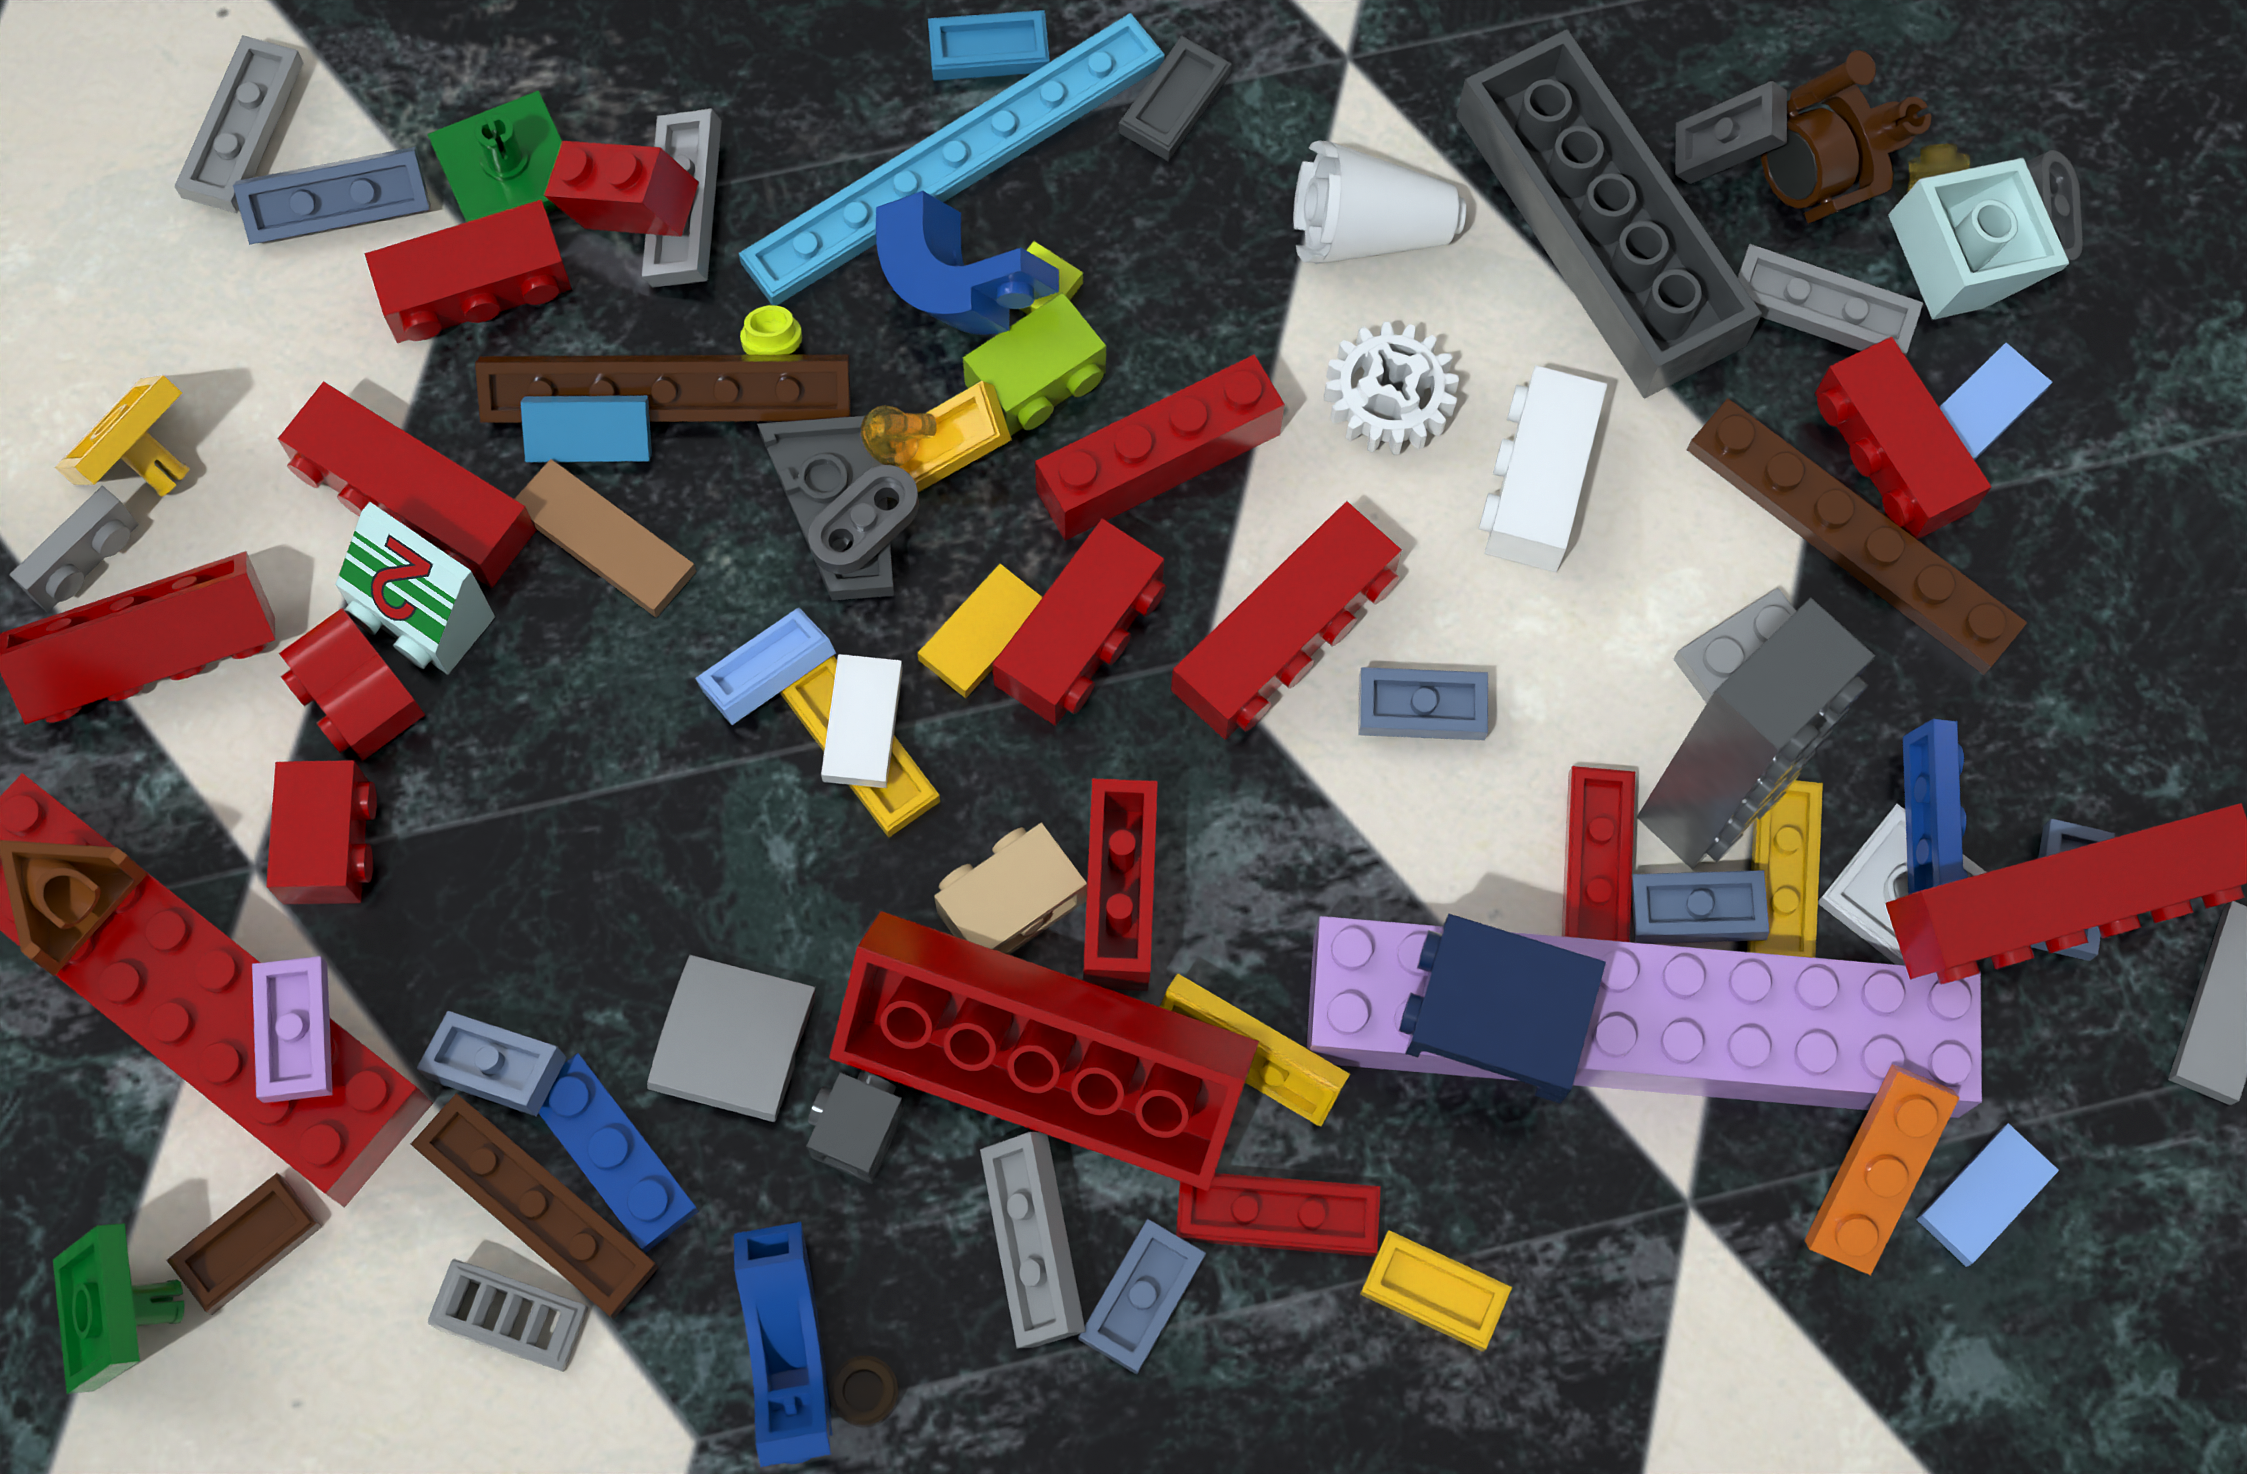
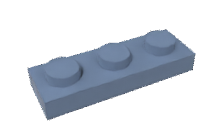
M416 147L238 180L233 184L249 245L430 210L431 207Z

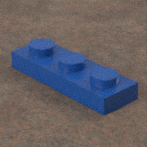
M1932 719L1903 736L1908 895L1968 878V874L1963 868L1962 838L1966 830V813L1960 803L1959 778L1963 769L1964 754L1962 747L1958 744L1957 721Z
M579 1053L566 1061L538 1113L644 1253H647L697 1214L699 1210Z

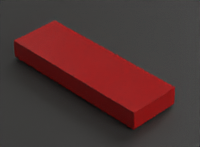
M1572 766L1568 773L1562 937L1630 942L1635 771Z
M1215 1173L1209 1191L1180 1181L1176 1236L1187 1242L1375 1257L1378 1246L1380 1186Z

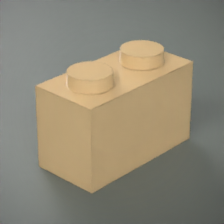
M1041 822L1028 832L1021 827L1005 835L993 847V856L975 868L971 864H965L957 868L942 880L939 885L941 891L934 895L937 913L955 937L1010 955L1087 901V883Z

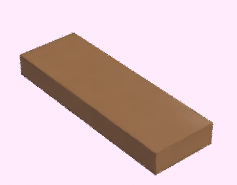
M552 459L546 463L515 498L516 501L526 506L531 520L538 531L656 618L696 573L694 563Z

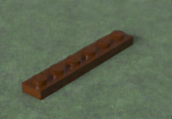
M849 354L479 356L475 362L480 423L522 422L520 402L524 396H648L650 422L802 421L851 417L852 414Z
M1729 398L1726 399L1690 441L1686 449L1689 453L1983 675L1987 673L2027 624L2024 619Z

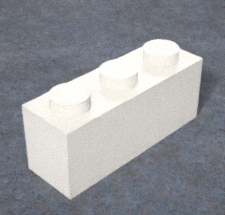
M1535 365L1528 387L1516 385L1507 417L1508 421L1518 423L1514 441L1502 439L1493 475L1504 477L1500 495L1488 493L1479 525V530L1490 532L1484 554L1557 572L1567 548L1607 387L1606 383Z

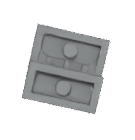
M689 955L660 1036L647 1081V1088L652 1091L775 1122L795 1069V1054L815 1002V987Z

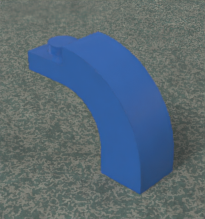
M920 191L876 207V244L882 270L888 282L903 300L951 327L963 332L980 335L1009 331V309L1029 307L1034 303V300L1059 292V269L1023 248H1018L973 264L964 265L961 253V212L925 191Z
M797 1222L734 1233V1271L751 1358L755 1401V1438L760 1467L781 1463L799 1464L814 1457L830 1455V1436L833 1435L829 1391L818 1312L802 1224Z

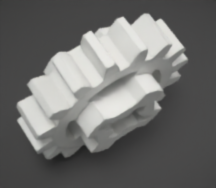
M1383 322L1380 336L1373 337L1367 328L1362 327L1358 331L1357 346L1343 340L1339 345L1337 355L1339 360L1329 361L1326 378L1330 382L1326 383L1324 401L1335 403L1332 406L1330 419L1332 423L1346 420L1349 422L1345 437L1349 441L1354 440L1361 433L1368 436L1367 450L1370 452H1374L1377 449L1380 441L1389 442L1392 454L1399 455L1402 442L1408 439L1419 450L1424 447L1427 437L1426 430L1431 434L1440 436L1446 423L1444 416L1452 417L1457 398L1452 395L1456 393L1459 376L1447 373L1450 369L1452 356L1450 353L1437 356L1433 354L1437 340L1433 335L1425 338L1421 343L1414 340V325L1409 324L1402 335H1394L1390 322ZM1362 366L1364 369L1363 378L1359 379L1357 387L1352 389L1351 379L1354 373ZM1430 387L1431 400L1421 411L1419 408L1420 397L1424 395L1425 389Z

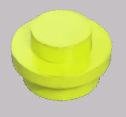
M770 305L757 308L747 315L740 338L742 348L748 355H789L800 346L802 332L800 324L792 317L789 310L784 307Z

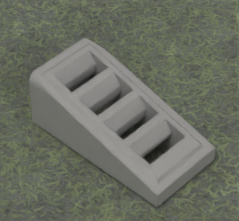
M453 1259L433 1305L428 1324L437 1330L564 1372L588 1306L484 1268ZM470 1283H474L480 1286L465 1322L457 1319ZM496 1292L506 1294V1298L494 1329L491 1331L483 1328ZM523 1301H527L534 1305L519 1341L510 1338V1334ZM549 1309L560 1312V1316L548 1348L544 1350L536 1347V1343Z

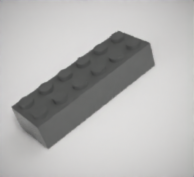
M1568 29L1465 79L1456 117L1644 399L1747 346L1762 315L1761 311Z
M1810 598L1714 691L1643 805L1637 818L1692 870L1707 855L1717 863L1742 838V833L1756 818L1760 820L1786 794L1785 790L1799 777L1800 771L1816 755V750L1832 734V729L1850 710L1849 706L1868 687V684L1860 678V675L1875 655Z

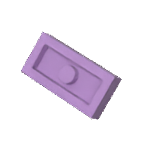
M321 956L252 964L256 1098L263 1103L333 1095L327 962Z

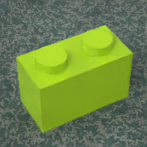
M1062 292L1010 326L1009 331L999 333L964 356L965 385L968 389L981 381L994 385L1011 436L1022 428L1032 430L1041 425L1052 414L1054 407L1071 395L1081 397L1093 390L1102 380L1103 374L1106 373V345Z

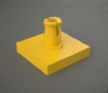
M164 375L139 379L54 468L73 485H95L121 458L157 491V494L161 497L165 496L176 484L156 467L154 463L173 480H182L190 468L186 464H182L147 431L182 392Z

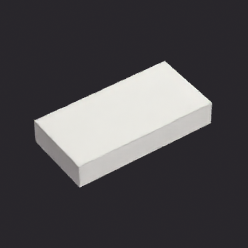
M838 654L821 772L823 782L887 788L903 670L901 660Z

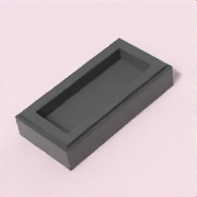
M1181 36L1120 120L1119 134L1169 161L1231 75V63Z

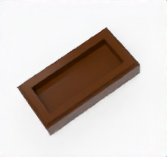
M276 1173L166 1261L204 1311L213 1315L321 1229L322 1226L285 1178Z

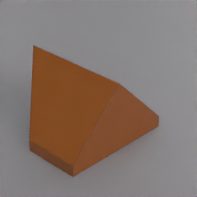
M0 840V857L21 952L53 976L60 971L147 875L142 868L118 847Z

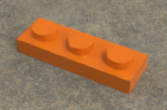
M1891 1064L1804 1240L1810 1250L1866 1274H1872L1960 1098L1953 1089Z

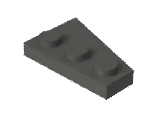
M881 415L757 424L760 436L809 549V528L815 517L866 471L876 466L885 465ZM888 498L881 499L876 506L881 510L887 511ZM840 538L832 543L831 548L838 552H844L852 547L853 542L847 538ZM891 541L863 567L852 573H831L816 563L832 601L894 596Z

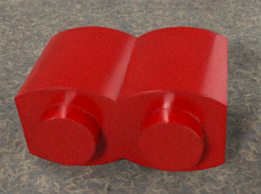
M343 608L336 611L279 653L290 667V670L280 677L304 707L313 700L318 703L326 716L319 720L317 725L339 753L351 746L358 756L365 760L425 715L414 698Z

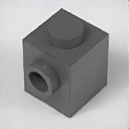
M863 1071L859 1073L857 1079L840 1073L833 1089L823 1086L814 1101L808 1118V1123L815 1126L807 1144V1149L812 1159L873 1184L905 1113L902 1099L894 1095L896 1086L881 1077Z

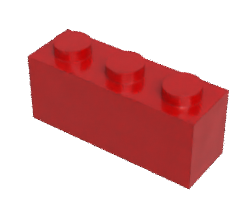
M542 199L364 253L383 316L397 343L407 340H427L436 336L443 329L465 322H485L496 317L501 311L523 304H543L553 300L559 293L572 290Z
M1892 336L1828 368L1815 392L1819 410L1829 425L1837 426L1850 446V456L1857 470L1862 475L1869 476L1883 497L1884 510L1891 521L1918 540L1973 512L1992 486Z
M1102 518L993 662L994 685L1055 726L1067 710L1076 714L1091 695L1095 682L1090 679L1101 664L1106 662L1112 665L1126 648L1131 637V633L1127 629L1138 614L1141 613L1148 617L1161 601L1167 585L1162 583L1164 558Z
M1092 778L1083 981L1106 989L1148 991L1158 781Z

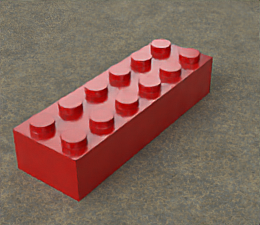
M880 911L857 946L829 1059L1209 1191L1259 1041Z

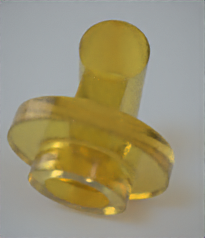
M1951 143L1921 147L1920 157L1908 161L1910 171L1908 192L1919 179L1970 169V155L1957 153V144Z
M879 406L864 417L861 424V438L865 448L875 460L884 465L902 466L916 455L921 439L932 438L935 435L937 428L936 419L930 413H904L892 406Z

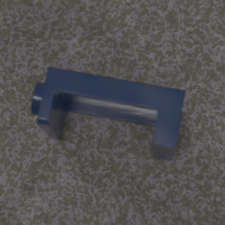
M1448 914L1440 933L1428 930L1421 950L1417 969L1428 972L1422 996L1410 993L1402 1015L1398 1032L1410 1035L1405 1054L1418 1058L1420 1053L1425 1051L1537 1086L1535 1096L1561 1104L1572 1090L1606 962Z

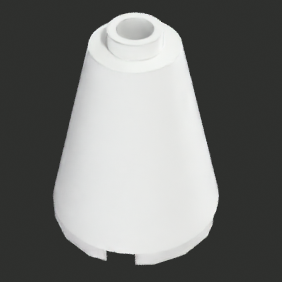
M1316 141L1309 147L1310 150L1318 154L1314 162H1302L1295 192L1293 216L1294 229L1305 230L1307 246L1296 245L1297 254L1303 262L1319 264L1443 246L1451 242L1454 234H1460L1463 230L1466 219V203L1463 198L1458 197V192L1454 185L1330 141Z

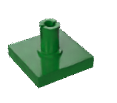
M539 90L427 134L466 222L541 199L546 213L560 209L546 198L544 194L562 140Z
M125 1223L98 1225L53 1259L67 1394L95 1391L140 1362L136 1326L161 1323L178 1324L183 1319L185 1310L184 1300L173 1301L174 1296H181L183 1294V1288L179 1280L142 1285L131 1284Z

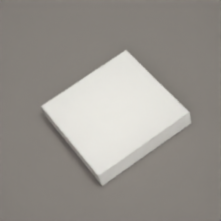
M1896 804L1819 899L1818 904L1893 963L1905 966L1885 904L1908 895L1905 809ZM1963 854V868L1966 870L1968 878L1987 873Z

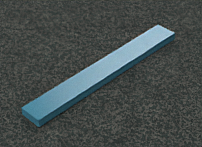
M1130 13L739 253L740 262L769 302L777 306L876 244V207L920 191H925L938 200L945 202L1155 72L1165 60V54Z

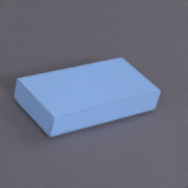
M2005 343L1939 408L1975 461L2048 389L2052 381L2009 344Z
M797 608L695 679L703 693L733 725L829 659L836 652L829 638L800 608Z
M2008 1123L1989 1140L1916 1220L1967 1267L1980 1257L2059 1170Z

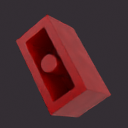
M562 141L544 196L584 229L681 237L699 182L661 147Z
M354 760L275 762L266 887L282 904L361 903L362 883H369L373 873V854L370 844H365L366 820H374L377 794L374 782H369Z

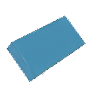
M1045 10L928 19L933 81L1032 74L1049 63Z
M524 396L520 402L525 462H548L550 459L555 462L649 461L652 456L648 396Z

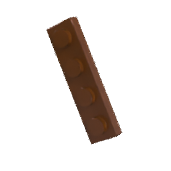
M457 1093L410 1144L613 1320L659 1268L656 1263Z

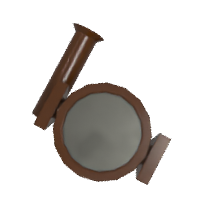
M1854 50L1849 54L1846 62L1804 83L1791 92L1790 100L1787 101V144L1761 154L1765 178L1772 191L1785 204L1794 208H1804L1819 202L1821 203L1820 206L1804 212L1808 224L1888 192L1893 182L1892 165L1888 154L1907 146L1916 135L1927 131L1931 124V113L1921 117L1917 116L1919 111L1928 108V106L1922 99L1915 96L1908 97L1900 103L1893 101L1870 108L1865 96L1855 85H1868L1876 76L1874 60L1867 52L1862 50ZM1819 104L1828 105L1833 110L1831 111L1822 107L1817 109H1811L1800 114L1798 113ZM1859 168L1860 182L1857 191L1832 200V197L1843 194L1854 184Z

